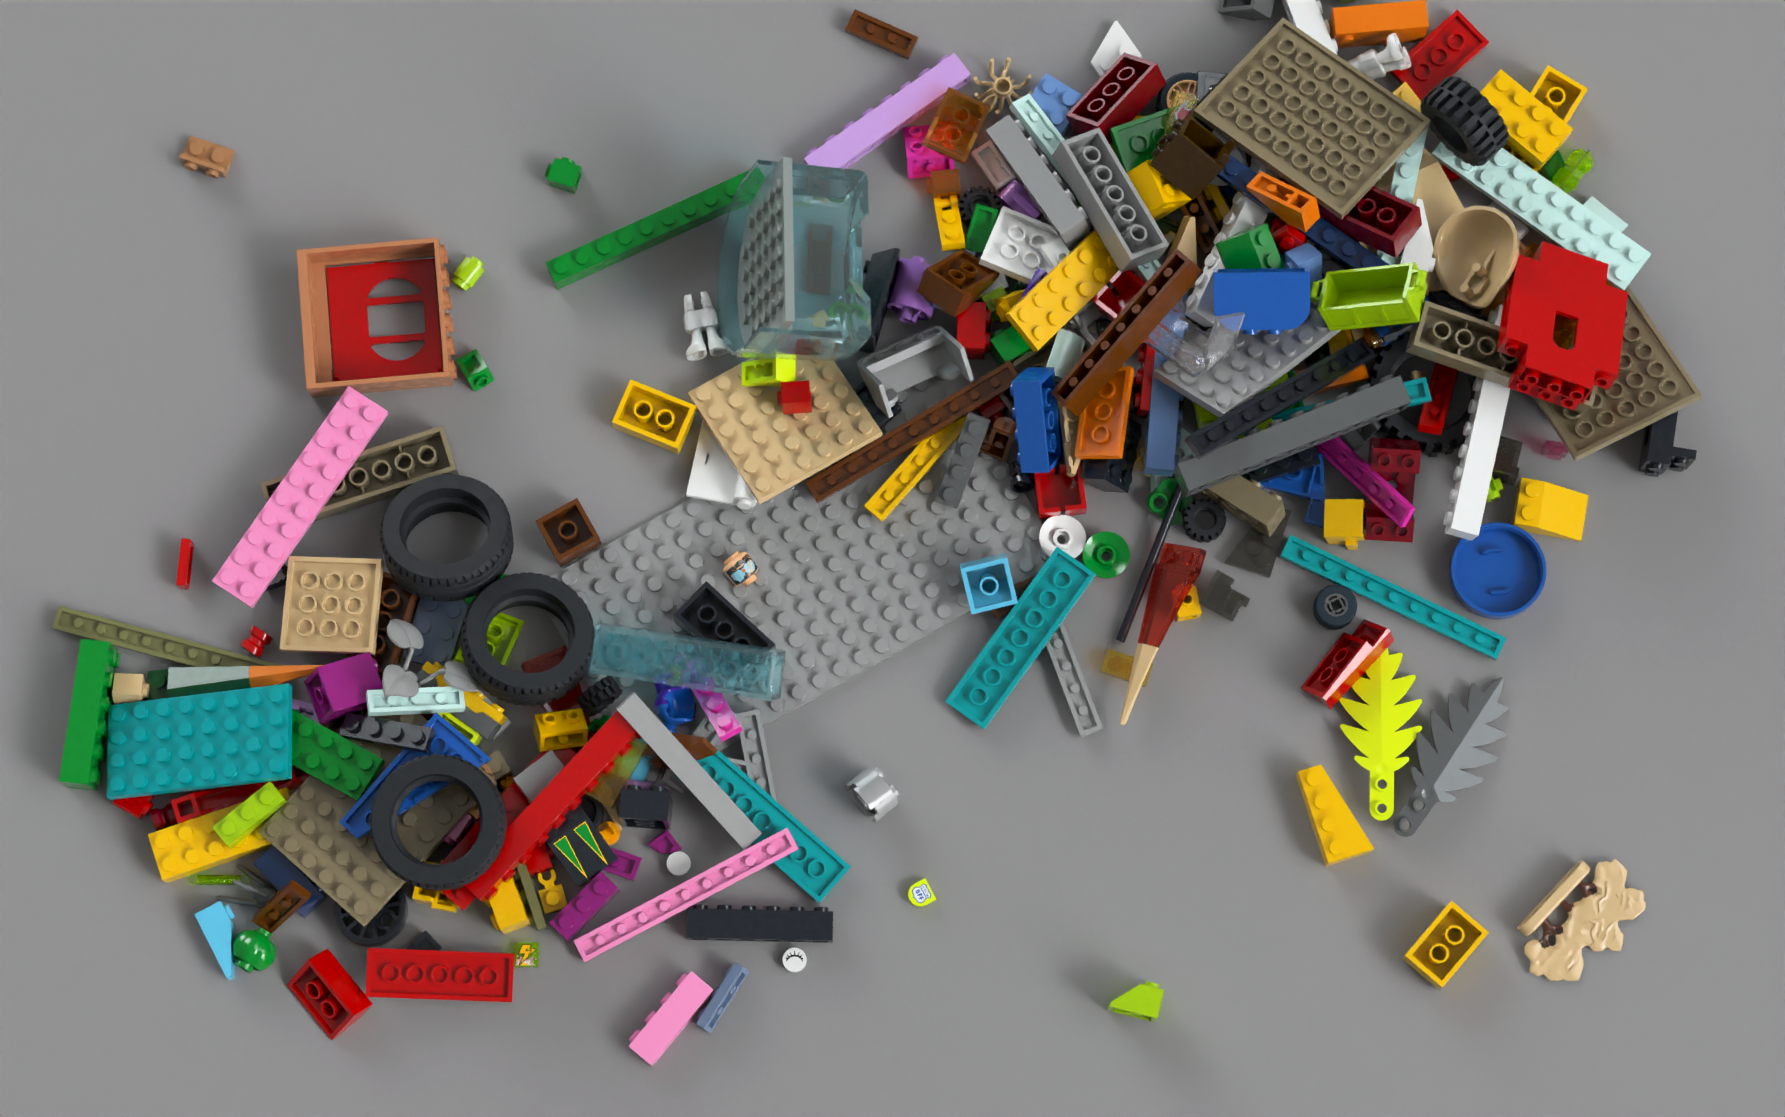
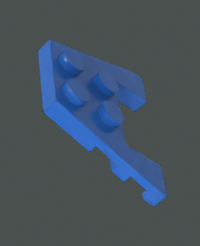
M1318 453L1321 465L1260 483L1262 490L1266 488L1309 499L1310 503L1304 521L1305 524L1324 528L1325 486L1323 454Z

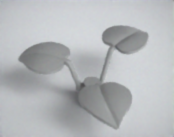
M390 619L387 625V634L390 640L401 648H408L409 653L403 668L391 664L384 669L382 684L385 697H414L422 685L440 674H444V681L453 688L469 692L479 691V685L469 674L468 668L458 661H447L444 665L445 669H439L418 683L417 676L413 672L407 671L414 653V648L421 649L424 645L422 634L415 626L406 621Z

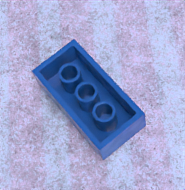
M1027 367L1010 385V394L1014 397L1012 415L1016 419L1017 426L1015 440L1019 445L1017 462L1021 465V473H1049L1063 458L1058 402L1051 394L1056 387L1054 367Z

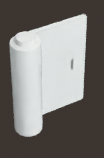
M702 420L686 496L736 505L745 510L756 506L757 500L705 421Z

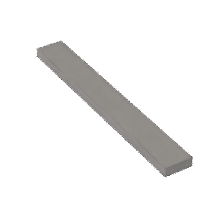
M634 692L616 708L742 849L745 850L762 834Z

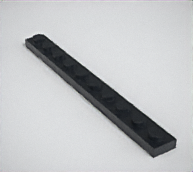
M1361 337L1192 433L1184 441L1199 460L1365 365L1377 355L1364 337Z

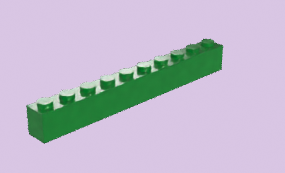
M760 166L752 168L545 262L557 290L753 202L759 188L766 180Z

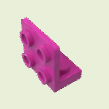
M949 123L903 128L908 179L955 174Z

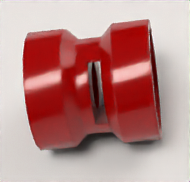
M253 625L249 631L251 637L243 639L240 646L260 659L264 653L263 645H269L273 638Z

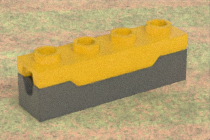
M426 661L423 668L416 675L418 678L417 682L419 683L439 669L445 668L436 661L433 665ZM440 674L420 688L449 687L450 685L444 681V674ZM464 691L465 711L450 713L491 742L502 727V724L508 719L503 715L505 710L494 702L490 706L483 701L485 696L479 691Z

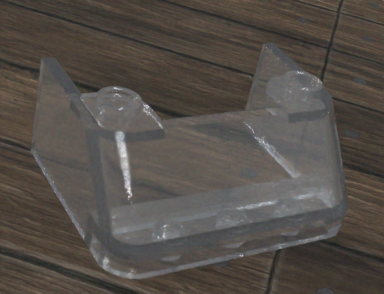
M1182 296L1143 342L1191 377H1200L1207 374L1234 348L1245 314L1238 312L1217 316L1211 333L1208 335L1184 317L1186 301Z

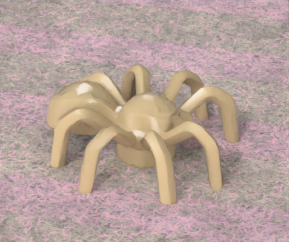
M1010 57L1006 58L1004 69L999 78L994 74V59H990L989 74L995 82L980 81L976 76L973 78L977 85L992 86V88L980 95L977 92L974 93V97L977 100L986 97L980 103V109L983 113L992 112L997 105L998 98H1000L998 109L995 111V115L999 116L1002 112L1005 98L1010 106L1013 103L1010 95L1016 99L1023 97L1015 93L1013 89L1024 88L1030 82L1032 76L1029 74L1022 84L1012 85L1015 80H1010V76L1005 77L1010 66Z

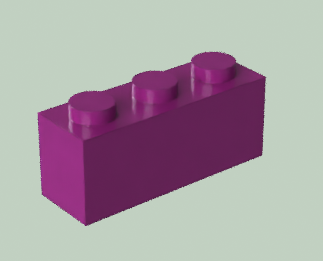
M600 871L549 923L569 943L620 890Z

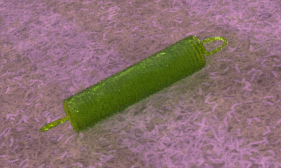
M197 874V884L189 882L191 876L187 879V882L192 885H235L232 881L238 880L241 882V875Z

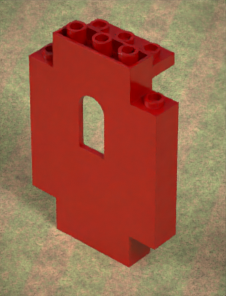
M1542 241L1535 252L1533 259L1519 254L1516 266L1506 283L1497 344L1498 352L1519 359L1518 366L1508 381V388L1574 411L1580 403L1585 402L1593 390V385L1609 390L1619 373L1628 292L1606 285L1609 264ZM1556 314L1577 321L1574 346L1570 350L1558 347L1553 340Z

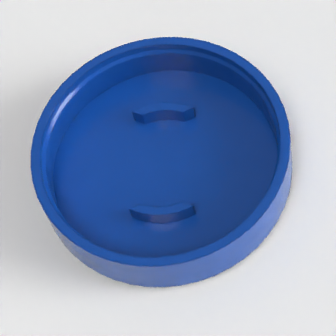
M1495 522L1481 525L1479 536L1474 540L1461 539L1454 549L1449 562V581L1456 598L1472 613L1488 619H1507L1524 612L1538 598L1546 580V561L1539 544L1523 529L1507 523Z

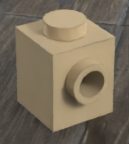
M114 674L112 689L114 705L144 701L145 698L149 697V683H145L144 674Z

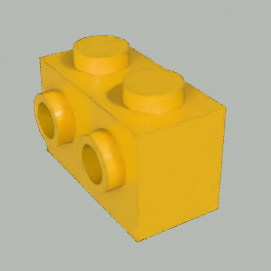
M582 708L534 714V735L540 752L585 746L588 738V726Z

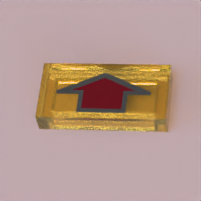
M1178 90L1174 92L1164 134L1168 135L1170 133L1171 126L1178 118L1183 120L1187 114L1194 118V109L1197 106L1198 96Z

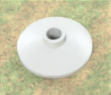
M1068 515L1053 516L1042 525L1039 532V543L1044 553L1049 557L1056 547H1059L1071 557L1076 558L1083 551L1086 543V533L1081 523L1075 518ZM1063 537L1065 539V543L1060 544L1057 541V538Z

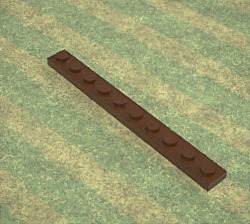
M1009 360L806 481L805 483L817 503L822 502L963 418L968 412H973L1010 390L1012 381L1018 376L1016 370Z

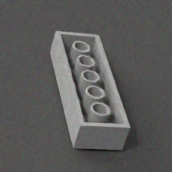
M1007 115L986 131L1016 178L1071 252L1091 233L1090 228L1093 226L1088 219L1089 217L1083 208L1078 206L1070 190L1065 188L1057 172L1052 170L1044 154L1039 152L1031 136L1028 137L1021 122L1018 119L1014 121L1010 115Z
M1097 128L1062 141L1052 154V157L1120 272L1123 273L1159 259L1169 244L1101 129Z

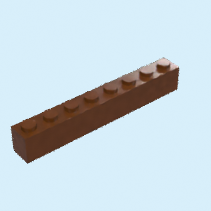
M1176 248L1054 388L1051 394L1078 417L1202 275L1203 271Z

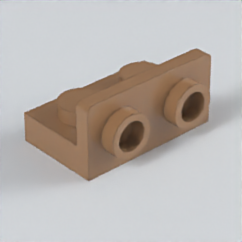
M190 136L184 153H180L178 158L186 169L191 171L199 169L205 171L207 176L216 179L218 176L226 178L235 151Z

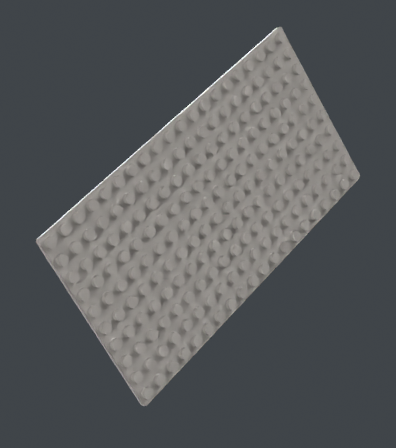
M936 375L898 392L899 399L897 403L901 406L902 411L881 429L882 436L961 390L963 387L958 378L946 380ZM957 438L882 523L867 511L864 505L919 444L820 503H817L805 482L847 458L849 455L759 505L757 502L756 506L748 510L741 509L736 505L691 498L550 577L564 582L565 585L570 586L576 591L578 596L587 605V610L591 613L595 637L590 664L584 675L588 686H593L595 682L611 675L623 690L622 694L617 700H614L613 704L602 710L605 715L612 717L617 711L616 708L634 692L658 718L654 709L657 697L654 685L655 679L662 674L670 672L673 667L680 668L692 660L701 657L731 710L734 713H742L759 709L762 725L765 727L970 612L960 570L961 563L1006 553L1013 584L1038 574L1049 558L1039 543V532L1043 523L1041 520H1038V515L1026 494L1016 493L1011 490L1010 480L1012 477L1009 474L1007 462L982 452L978 453L958 508L956 509L935 501L957 444ZM736 551L740 553L747 552L758 565V571L755 573L757 579L747 587L744 584L735 586L723 572L725 566L723 562ZM706 581L776 644V653L744 685L736 680L674 622L673 614ZM547 611L568 648L569 637L566 627L554 614ZM682 673L678 677H673L669 682L671 687H689ZM694 694L696 705L695 718L693 721L678 724L675 728L676 733L692 735L706 715ZM732 736L723 742L719 738L714 747L722 751L740 741V737ZM651 767L645 782L655 783L660 770Z

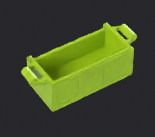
M1415 262L1326 272L1324 279L1311 282L1310 302L1319 303L1318 310L1330 331L1417 323L1420 321L1428 286L1425 281L1427 272L1419 270ZM1321 285H1323L1320 297H1317L1319 288Z

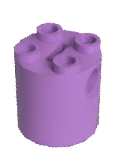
M913 256L912 260L907 258L900 259L887 302V308L897 314V319L908 324H915L916 320H930L934 311L933 303L927 301L924 296L917 292L925 270L932 266L927 264L926 259Z

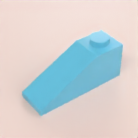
M219 901L194 915L226 978L231 981L235 979V958L232 955V941L235 938V924L232 918L235 917V914L229 904L225 906L222 901Z

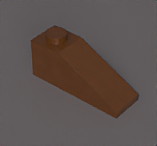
M672 733L696 761L712 756L718 751L704 737ZM647 744L642 755L649 761L648 764L657 770L662 768L670 769Z

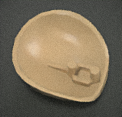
M1488 206L1467 207L1450 216L1440 227L1433 247L1434 258H1436L1435 269L1440 283L1459 302L1472 308H1486L1506 285L1519 257V238L1513 221L1500 210Z

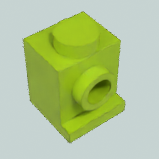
M1002 286L981 298V302H986V310H991L990 320L992 324L1000 320L996 313L994 299L1007 294Z

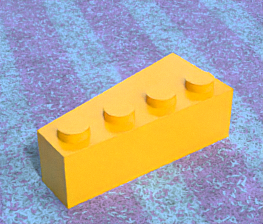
M1322 765L1298 771L1295 776L1325 866L1371 853L1374 847Z

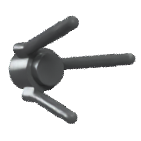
M237 864L238 869L262 886L258 885L255 888L238 880H233L232 883L254 893L253 899L257 901L217 896L216 900L261 909L277 894V890L273 889L274 885L267 883L241 864Z

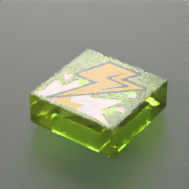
M539 942L514 943L515 968H539Z

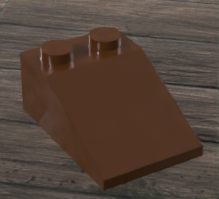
M962 248L927 268L917 292L924 296L927 301L942 308L945 313L955 317L967 310L998 278L1000 273L978 264L980 260Z

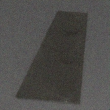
M1284 508L1286 515L1270 538L1251 526L1224 564L1270 578L1291 510Z

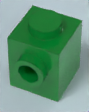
M562 157V159L555 158L553 164H548L545 177H547L549 186L575 194L583 171L582 167L576 165L571 159Z

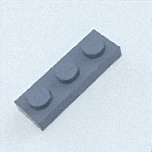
M735 962L733 966L727 969L724 974V981L720 987L713 991L708 1006L699 1013L696 1024L706 1032L711 1034L749 974V971Z

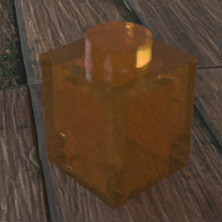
M959 169L930 172V179H926L927 193H932V198L941 197V199H946L953 195L961 198Z

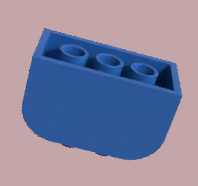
M1214 269L1213 301L1217 320L1226 328L1243 330V334L1247 335L1257 334V330H1267V334H1281V330H1290L1300 326L1306 320L1310 311V269Z

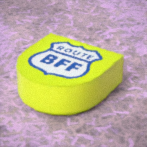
M925 878L913 884L909 889V901L916 907H923L936 901V897Z

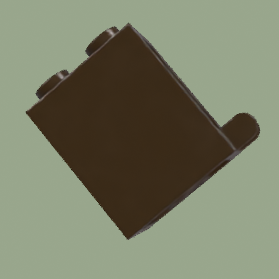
M1187 114L1183 120L1178 118L1171 126L1170 133L1168 135L1163 134L1157 141V146L1151 153L1153 159L1150 165L1189 198L1194 200L1229 162V154L1234 150L1236 142L1230 139L1224 144L1191 115Z

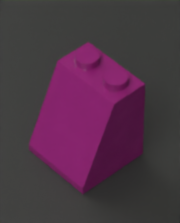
M370 652L319 666L304 681L321 725L341 719L346 716V713L353 714L366 709L367 690L383 689L382 680H380L378 675L377 662L371 657Z

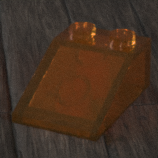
M948 87L922 145L965 164L991 106Z

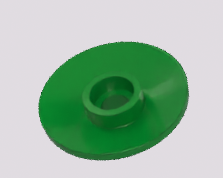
M1104 531L1094 534L1087 540L1083 548L1082 557L1084 565L1096 573L1097 577L1109 579L1120 575L1126 569L1130 560V550L1128 544L1121 536L1113 532ZM1108 553L1110 559L1105 561L1101 558V555Z

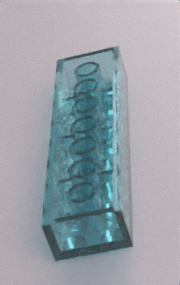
M608 623L595 625L590 673L768 701L781 698L786 651Z

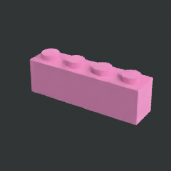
M692 971L688 975L684 973L676 982L677 989L673 993L668 992L660 1001L662 1007L657 1013L653 1010L644 1021L647 1023L641 1031L637 1029L629 1038L631 1042L629 1048L651 1066L656 1063L714 991Z

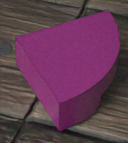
M668 830L648 843L650 848L661 854H672L682 850Z

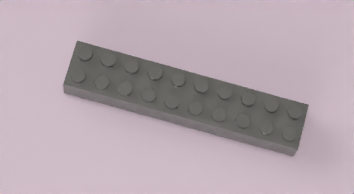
M1391 374L1381 378L1379 383L1372 387L1369 383L1357 388V391L1352 395H1349L1348 392L1335 397L1332 403L1320 402L1314 405L1313 409L1307 413L1304 410L1295 412L1290 415L1291 418L1283 422L1282 419L1275 420L1269 423V426L1262 431L1260 428L1250 430L1244 438L1238 440L1237 437L1199 460L1193 454L1179 459L1180 462L1177 463L1174 474L1184 498L1401 412L1407 408L1411 400L1401 376L1393 378Z

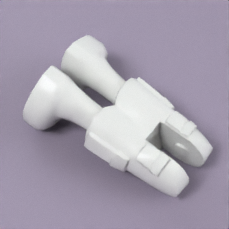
M1396 33L1389 34L1387 37V47L1380 53H1377L1376 49H1370L1347 61L1373 80L1386 76L1389 71L1405 70L1411 67L1409 54L1404 46L1401 47Z
M707 291L700 292L701 305L703 306V309L694 310V301L691 294L684 296L685 331L692 335L691 345L686 350V357L689 361H698L707 355L702 331L707 333L708 348L711 356H722L730 351L729 344L721 339L717 333L720 322Z

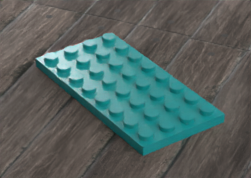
M289 683L111 705L109 709L107 798L110 800L292 779V686Z

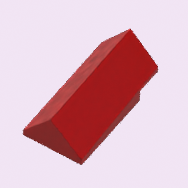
M1364 619L1352 635L1343 632L1301 686V689L1328 709H1331L1392 644L1394 639L1391 631L1388 628Z

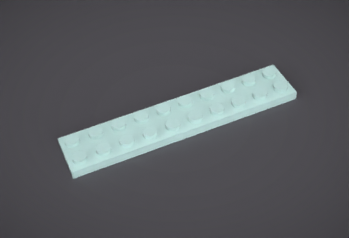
M1442 142L1439 143L1432 153V156L1441 164L1556 246L1609 264L1607 282L1617 289L1624 291L1651 256L1650 252L1503 148L1482 166H1471L1470 163L1463 162L1451 150L1449 151Z

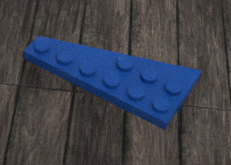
M436 712L424 725L436 731L429 753L403 749L339 823L357 839L371 832L369 824L372 812L371 806L374 798L377 796L376 793L380 785L386 781L387 776L391 772L397 770L400 765L409 760L412 761L414 758L425 755L444 754L461 758L479 768L489 762L491 758ZM433 781L417 787L403 801L398 816L452 783Z

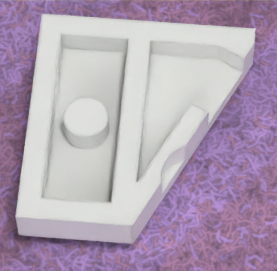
M1116 20L1094 55L1090 65L1098 77L1101 78L1124 52L1142 58V55Z

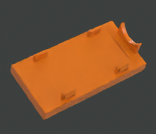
M1122 366L1080 414L1074 454L1077 459H1122L1134 369L1131 366Z

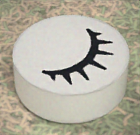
M790 948L784 953L782 961L788 971L796 973L805 968L807 958L801 949Z

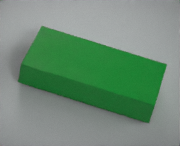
M976 203L965 239L964 249L983 254L999 210Z

